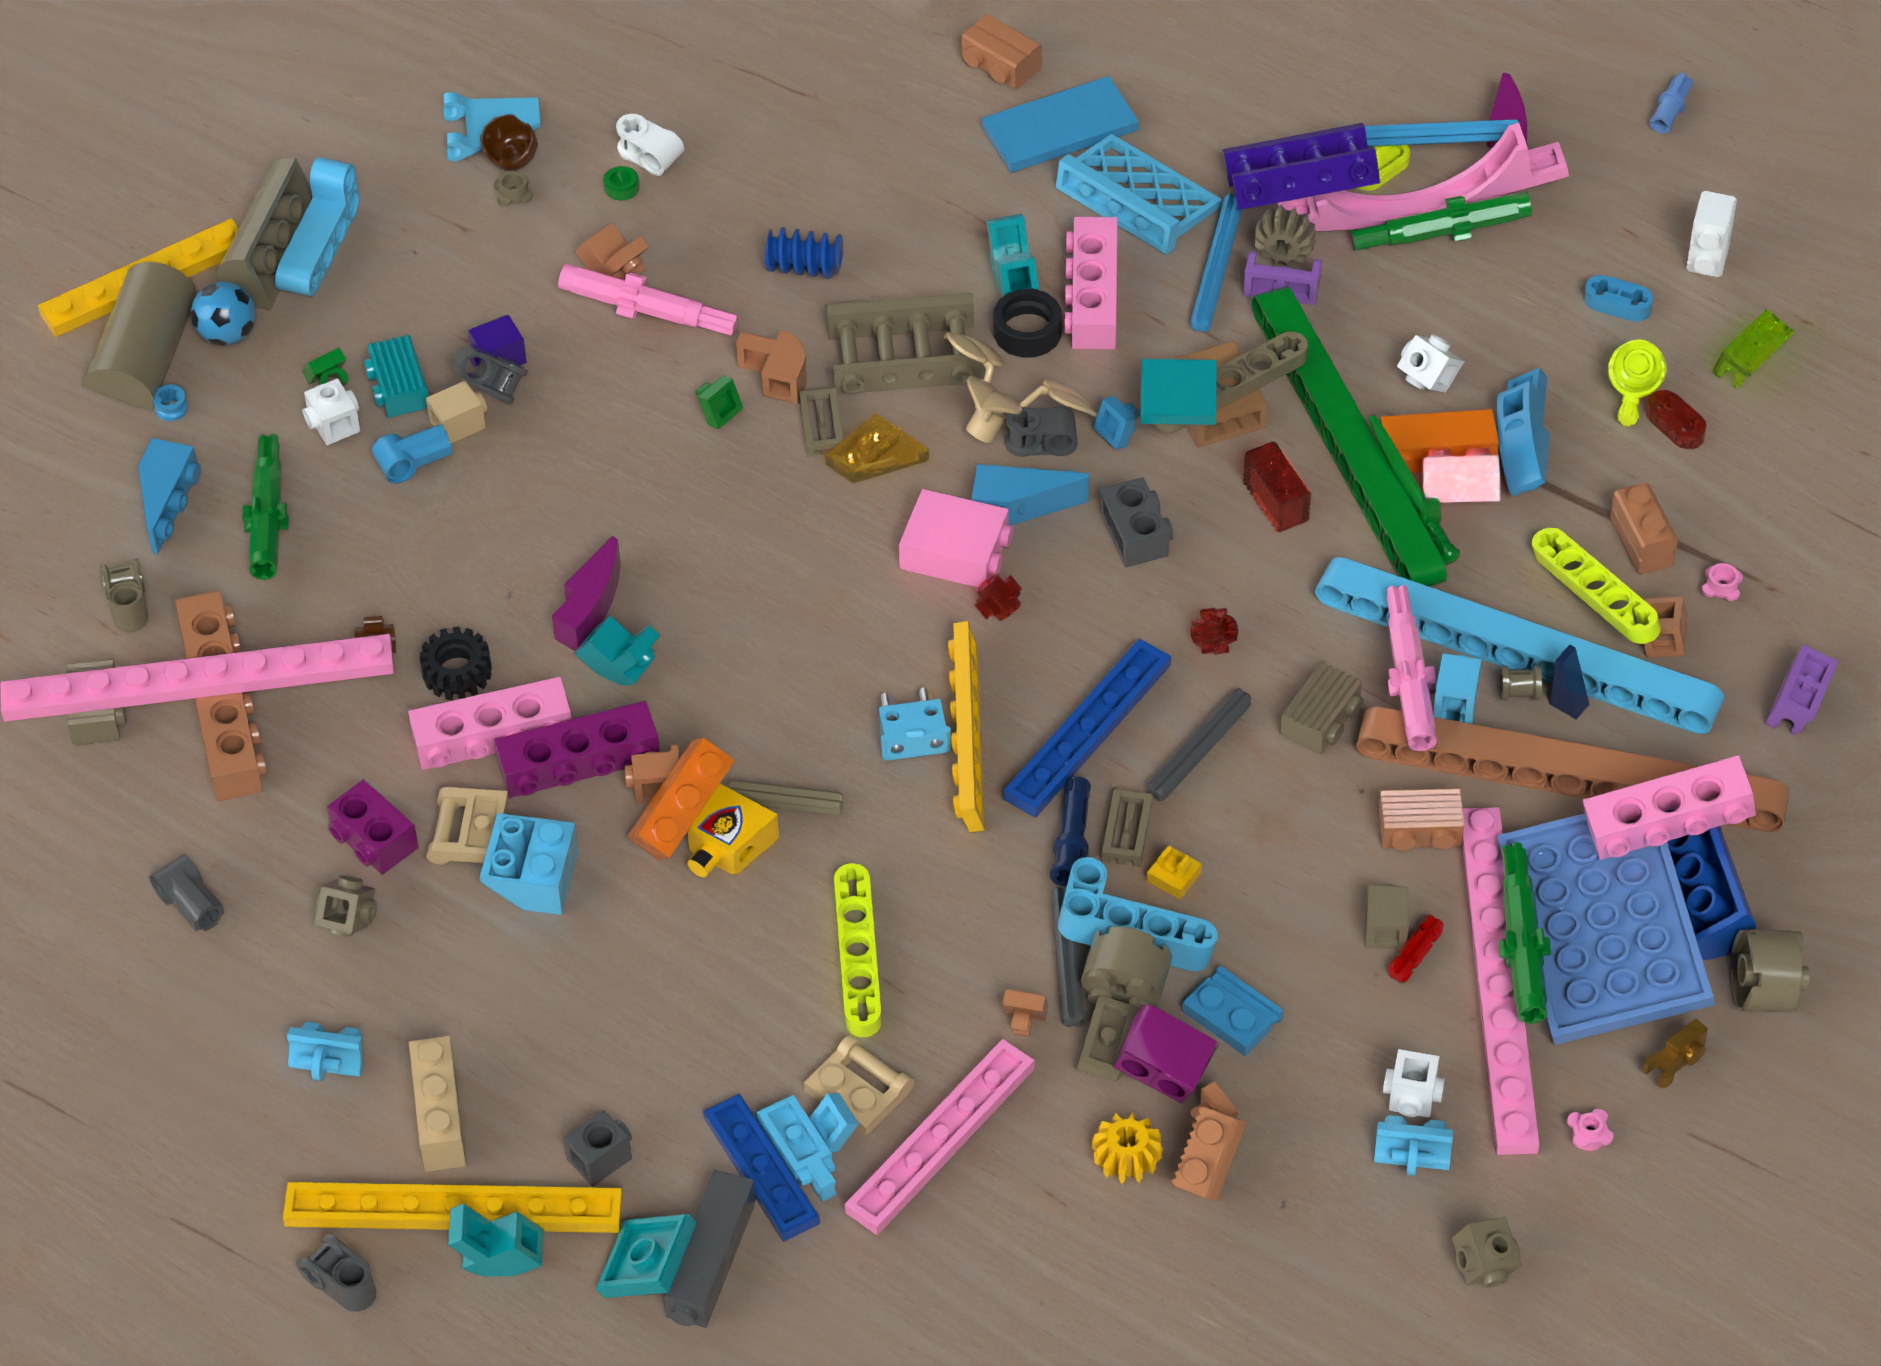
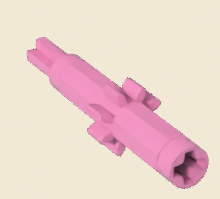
M567 263L564 264L558 281L559 289L618 306L616 314L633 319L636 318L637 312H641L694 328L702 327L733 336L734 330L737 327L738 315L705 306L704 303L645 286L646 277L627 273L624 280Z
M1392 585L1387 588L1388 595H1386L1390 619L1388 620L1390 642L1395 668L1389 669L1390 696H1400L1409 747L1415 751H1426L1433 748L1437 743L1430 694H1435L1436 692L1434 684L1437 682L1434 666L1425 668L1416 618L1412 614L1408 588L1405 585H1401L1398 588Z

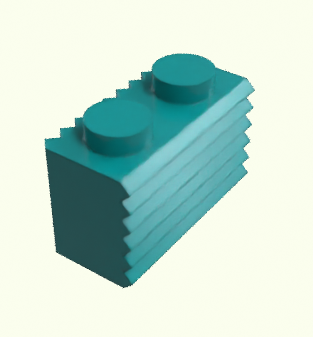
M406 334L404 337L399 336L397 339L391 338L390 340L385 339L383 342L377 341L375 344L370 343L368 345L370 358L363 361L368 381L375 380L377 384L372 386L376 406H384L387 418L427 409L426 397H429L428 388L411 336Z

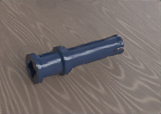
M1073 777V781L1071 779L1066 781L1061 832L1053 843V852L1056 855L1055 864L1050 868V879L1061 887L1067 886L1074 862L1086 857L1089 850L1084 834L1091 784L1082 777Z

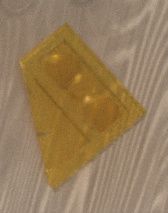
M876 413L825 454L827 466L851 483H856L924 463L929 459V449Z

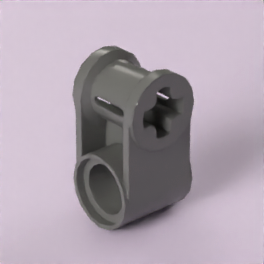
M472 345L463 346L458 349L453 358V367L464 380L510 404L514 401L512 395L521 376H526L528 370L524 367ZM479 357L481 362L479 368L474 372L467 373L465 369L466 363L471 358Z
M1022 407L1020 414L1009 413L1007 416V426L1010 429V433L1006 436L1005 445L1007 450L1015 456H1065L1077 449L1078 439L1075 413L1067 407ZM1022 417L1024 418V427L1020 426ZM1022 436L1025 437V446H1022Z
M327 1233L322 1237V1244L307 1258L301 1257L296 1262L299 1272L312 1286L325 1292L349 1311L358 1312L365 1310L375 1301L376 1289L369 1264L347 1248L333 1234Z

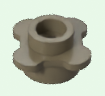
M510 171L501 175L494 183L495 190L499 191L500 194L498 202L501 205L508 206L522 201H530L533 197V192L527 186L529 178L517 171Z

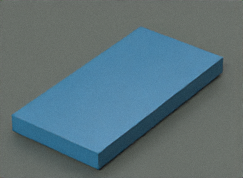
M1110 76L981 118L983 130L1010 173L1093 146L1111 133L1120 137L1139 130L1137 117Z

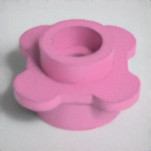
M1719 563L1705 570L1707 583L1702 586V592L1705 596L1726 598L1728 601H1735L1739 598L1738 584L1742 582L1743 575L1734 566Z
M1594 1109L1592 1113L1585 1114L1571 1113L1568 1116L1567 1124L1573 1128V1144L1587 1151L1597 1150L1603 1145L1611 1144L1614 1134L1608 1129L1606 1123L1608 1114L1602 1109ZM1591 1126L1594 1130H1588L1587 1127Z

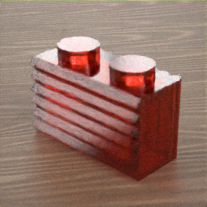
M1272 441L1246 451L1243 484L1247 485L1250 495L1254 496L1257 505L1261 506L1262 511H1265L1264 515L1268 516V521H1272L1271 526L1275 527V531L1282 532L1307 522L1310 519L1309 510L1311 508L1309 506L1312 493L1278 444Z

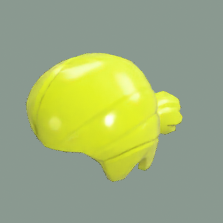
M1643 339L1631 340L1622 344L1612 353L1608 363L1609 380L1613 387L1623 395L1622 404L1618 410V421L1626 427L1635 425L1639 418L1638 405L1640 398L1646 397L1658 390L1664 382L1667 373L1666 360L1661 351L1654 344Z

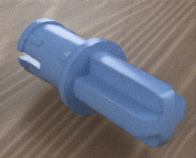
M1679 73L1678 76L1673 77L1667 91L1659 96V105L1649 121L1651 122L1650 127L1654 131L1661 134L1668 133L1677 115L1684 111L1686 106L1685 99L1693 86V80L1687 77L1686 73Z

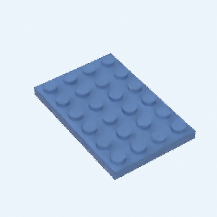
M1585 813L1497 835L1501 853L1504 845L1512 846L1514 842L1522 843V848L1526 849L1528 874L1532 879L1533 891L1535 893L1538 927L1543 928L1544 937L1550 938L1551 955L1544 956L1543 970L1547 996V1021L1554 1045L1715 1005L1714 996L1667 842L1660 846H1648L1630 851L1622 857H1609L1600 860ZM1629 821L1627 823L1630 824L1635 823L1637 821Z

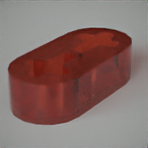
M1658 390L1650 395L1646 414L1649 421L1680 448L1695 449L1703 444L1707 425L1704 418L1673 391Z

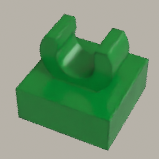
M338 347L308 362L302 373L309 385L318 380V385L327 383V378L332 376L338 378L342 386H345L348 382V376L341 368L347 359L341 348Z
M722 376L713 384L706 382L695 391L707 423L713 428H721L744 408L734 381L729 377Z

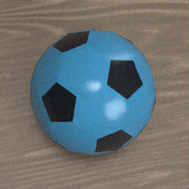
M227 281L211 283L199 291L194 298L191 308L192 325L199 336L210 344L219 346L237 344L246 338L253 329L256 319L255 303L248 291L236 283Z

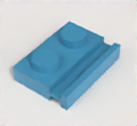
M1221 965L1217 968L1216 974L1211 978L1208 977L1182 1004V1012L1244 1056L1271 1031V1027L1276 1022L1279 1023L1283 1019V1009Z

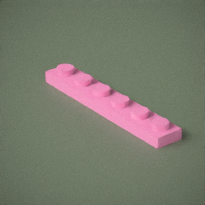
M1002 1039L844 1204L845 1214L878 1236L1035 1069V1060Z

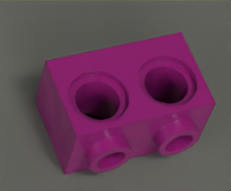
M364 779L327 806L330 819L328 828L332 836L341 844L346 842L353 848L356 857L363 865L367 867L371 865L381 875L385 874L419 848L415 825Z

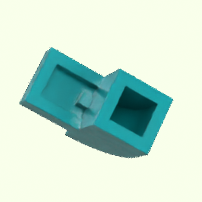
M1022 213L986 220L991 250L989 258L1000 295L1003 297L1007 293L1018 289L1039 290L1035 257L1029 252L1025 218Z
M609 616L591 631L574 654L598 675L619 685H633L656 658L654 656L655 650L651 646L659 638L660 634L648 625L633 636L612 616Z
M465 1204L451 1208L448 1246L463 1255L462 1269L476 1275L490 1277L515 1276L542 1266L544 1229L519 1212L489 1221Z

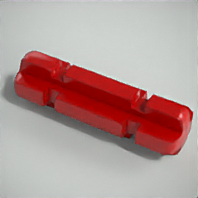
M1427 915L1418 925L1420 928L1414 930L1400 949V956H1395L1389 964L1388 975L1399 983H1404L1410 978L1413 973L1412 969L1418 967L1432 948V942H1436L1443 933V922L1440 919H1436L1433 915Z

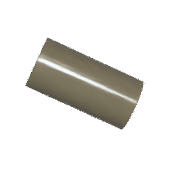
M296 157L281 158L271 164L217 270L218 282L227 281L238 284L248 291L255 303V308L267 311L271 310L280 292L275 286L278 264L312 200L311 187Z
M157 262L138 263L128 270L82 386L141 408L153 410V400L156 392L163 385L189 319L194 298L196 297L194 285L183 273L171 266Z

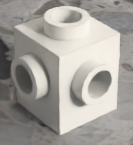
M1431 334L1430 338L1415 335L1404 346L1401 352L1402 358L1397 367L1407 373L1405 379L1417 388L1424 390L1427 387L1430 390L1446 393L1465 361L1448 350L1451 345L1444 339L1434 334Z
M338 378L304 392L307 407L302 409L305 421L310 429H317L326 445L360 432L357 399L352 390L346 391Z
M1398 1049L1395 1069L1386 1070L1383 1093L1391 1094L1389 1111L1399 1112L1408 1117L1423 1116L1430 1118L1433 1102L1441 1103L1445 1078L1437 1077L1439 1056Z

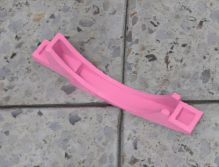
M1516 123L1508 126L1500 140L1478 162L1462 173L1437 185L1396 195H1364L1342 190L1279 202L1278 207L1282 205L1286 210L1291 211L1296 206V211L1299 215L1308 214L1309 222L1315 224L1316 231L1354 230L1385 224L1386 220L1445 208V199L1462 196L1465 197L1466 203L1498 197L1569 177V172L1559 142L1528 150L1520 124Z

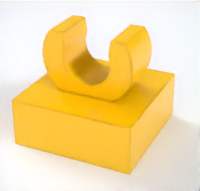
M1168 845L1148 870L1147 882L1181 900L1201 875L1202 863Z

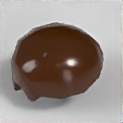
M513 114L495 117L484 127L480 136L482 150L489 161L496 167L507 171H516L524 168L534 158L538 147L536 134L529 123L526 124L520 121Z

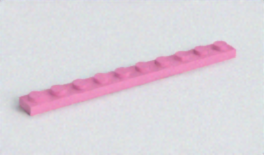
M390 634L2 681L1 713L4 722L394 674Z
M1500 807L1463 808L1464 831L1462 851L1496 1155L1538 1154L1539 1137L1525 1023L1518 1019L1511 967L1508 968L1506 966V959L1500 958L1499 940L1506 939L1505 931L1507 930L1503 900V880L1505 875L1503 857L1497 835L1503 834Z

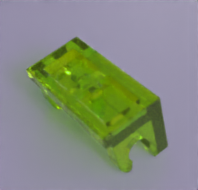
M1766 309L1722 351L1712 373L1716 377L1721 378L1730 370L1736 377L1732 386L1739 388L1746 381L1747 377L1756 372L1794 335L1795 331Z

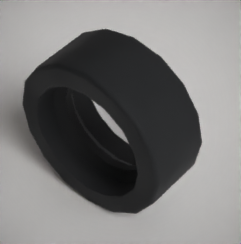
M1018 289L1007 293L999 299L993 310L994 339L998 346L1008 354L1021 358H1035L1047 354L1054 349L1062 337V309L1057 300L1047 292L1037 289ZM1022 314H1033L1044 318L1049 324L1041 330L1021 332L1012 329L1006 322Z

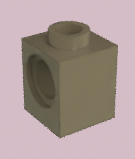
M1392 884L1368 885L1365 948L1401 949L1407 941L1408 887Z

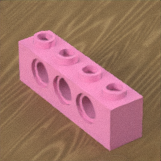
M1074 217V231H1067L1066 253H1073V258H1066V280H1073V285H1066L1065 307H1072V312H1065V334H1072V349H1116L1117 217Z
M561 677L408 711L411 732L421 770L440 768L451 763L469 759H480L487 755L495 754L494 739L572 719Z
M1739 755L1583 800L1587 824L1600 860L1609 857H1622L1630 851L1648 846H1660L1672 839L1686 835H1699L1708 829L1728 823L1737 824L1749 817L1756 816L1753 792ZM1710 798H1713V799H1714V800H1712V801H1704V800L1710 799ZM1629 821H1637V822H1635V823H1630V824L1627 823V822H1629Z

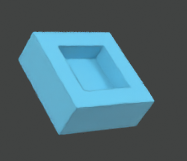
M827 1093L809 1118L831 1152H839L859 1125L839 1093Z

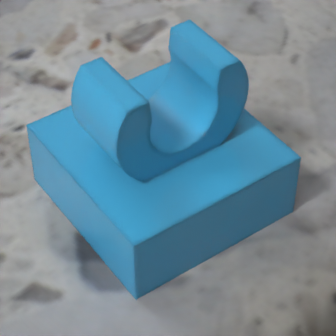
M1115 396L1104 398L1093 429L1116 450L1127 447L1132 432L1136 430L1135 423L1137 417L1141 416V411L1132 403L1123 405Z

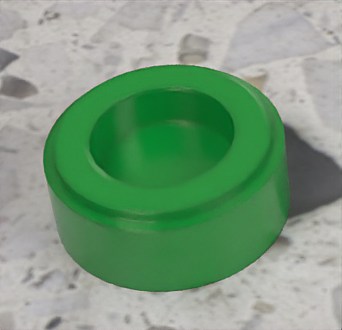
M614 167L607 171L603 178L604 191L611 199L619 201L628 200L639 192V176L630 167Z

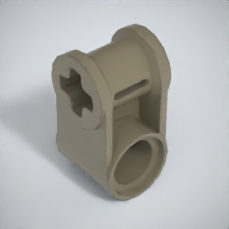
M138 558L132 559L131 564L108 568L106 565L100 566L107 600H109L116 627L126 632L141 629L148 621V612Z

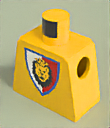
M719 784L687 831L689 850L694 854L687 863L688 867L694 874L702 878L707 877L715 866L731 875L740 873L778 840V814Z

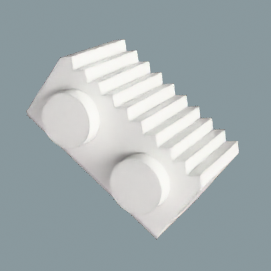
M1709 191L1701 193L1693 222L1686 269L1689 272L1715 277L1722 276L1728 255L1737 199L1734 196Z

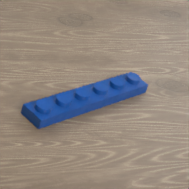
M1139 638L1004 789V800L1036 818L1066 785V781L1074 776L1171 666V656Z

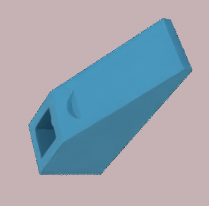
M152 438L138 468L152 552L158 554L164 541H168L172 536L174 521L178 513H182L186 507L187 495L191 486L196 485L199 481L201 465L197 463L193 446Z
M977 464L972 501L1009 509V525H1014L1088 502L1089 473Z

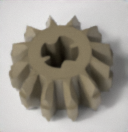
M1282 205L1276 211L1267 209L1263 217H1260L1256 224L1255 248L1261 250L1262 258H1273L1275 265L1279 261L1285 262L1289 267L1294 261L1303 263L1307 255H1310L1314 249L1316 242L1315 224L1309 222L1308 214L1299 215L1296 211V206L1291 211L1286 210Z

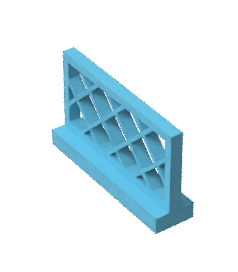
M1112 133L1078 157L1074 158L1068 154L1059 160L1056 189L1103 217H1117V225L1166 255L1175 249L1177 238L1221 208V198ZM1112 148L1123 156H1105L1104 153ZM1089 166H1100L1101 171H1096ZM1107 166L1125 167L1126 172L1107 171ZM1132 167H1144L1150 172H1132ZM1116 182L1128 183V188H1124ZM1134 183H1153V188H1135ZM1159 183L1172 184L1178 189H1160ZM1144 199H1155L1156 205L1151 204ZM1162 199L1180 200L1181 205H1163ZM1187 200H1199L1204 205H1188ZM1173 216H1183L1184 219L1179 221Z

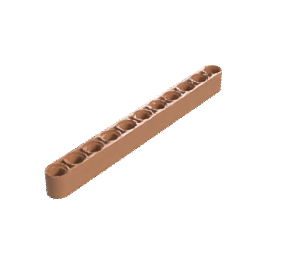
M1373 707L1365 711L1356 744L1357 750L1362 755L1375 760L1585 799L1699 767V765L1434 717L1436 745L1426 751H1415L1408 745L1402 711L1383 707ZM1746 774L1754 796L1756 816L1749 817L1737 824L1728 823L1726 825L1763 832L1780 830L1785 822L1789 788L1778 780Z

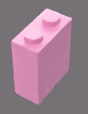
M922 489L899 543L900 569L987 589L992 575L998 576L1003 560V555L1001 554L1003 547L1009 548L1012 542L1014 526L1009 525V509Z

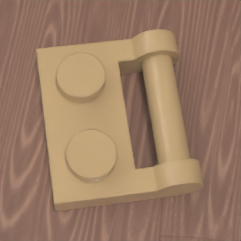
M457 787L441 788L437 799L440 809L434 839L428 845L427 860L438 865H444L449 861L484 863L497 813L507 814L509 803L508 791ZM459 807H465L458 843L449 842L455 810Z
M848 1035L840 1042L837 1050L803 1082L804 1092L819 1103H821L827 1093H839L859 1123L856 1129L867 1136L911 1092L915 1081L904 1072L898 1074L862 1048L861 1041L852 1035ZM853 1061L890 1088L883 1094L846 1066Z

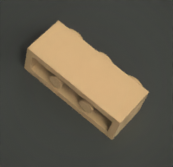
M450 1036L409 1041L419 1144L425 1172L465 1167L466 1159L457 1079Z

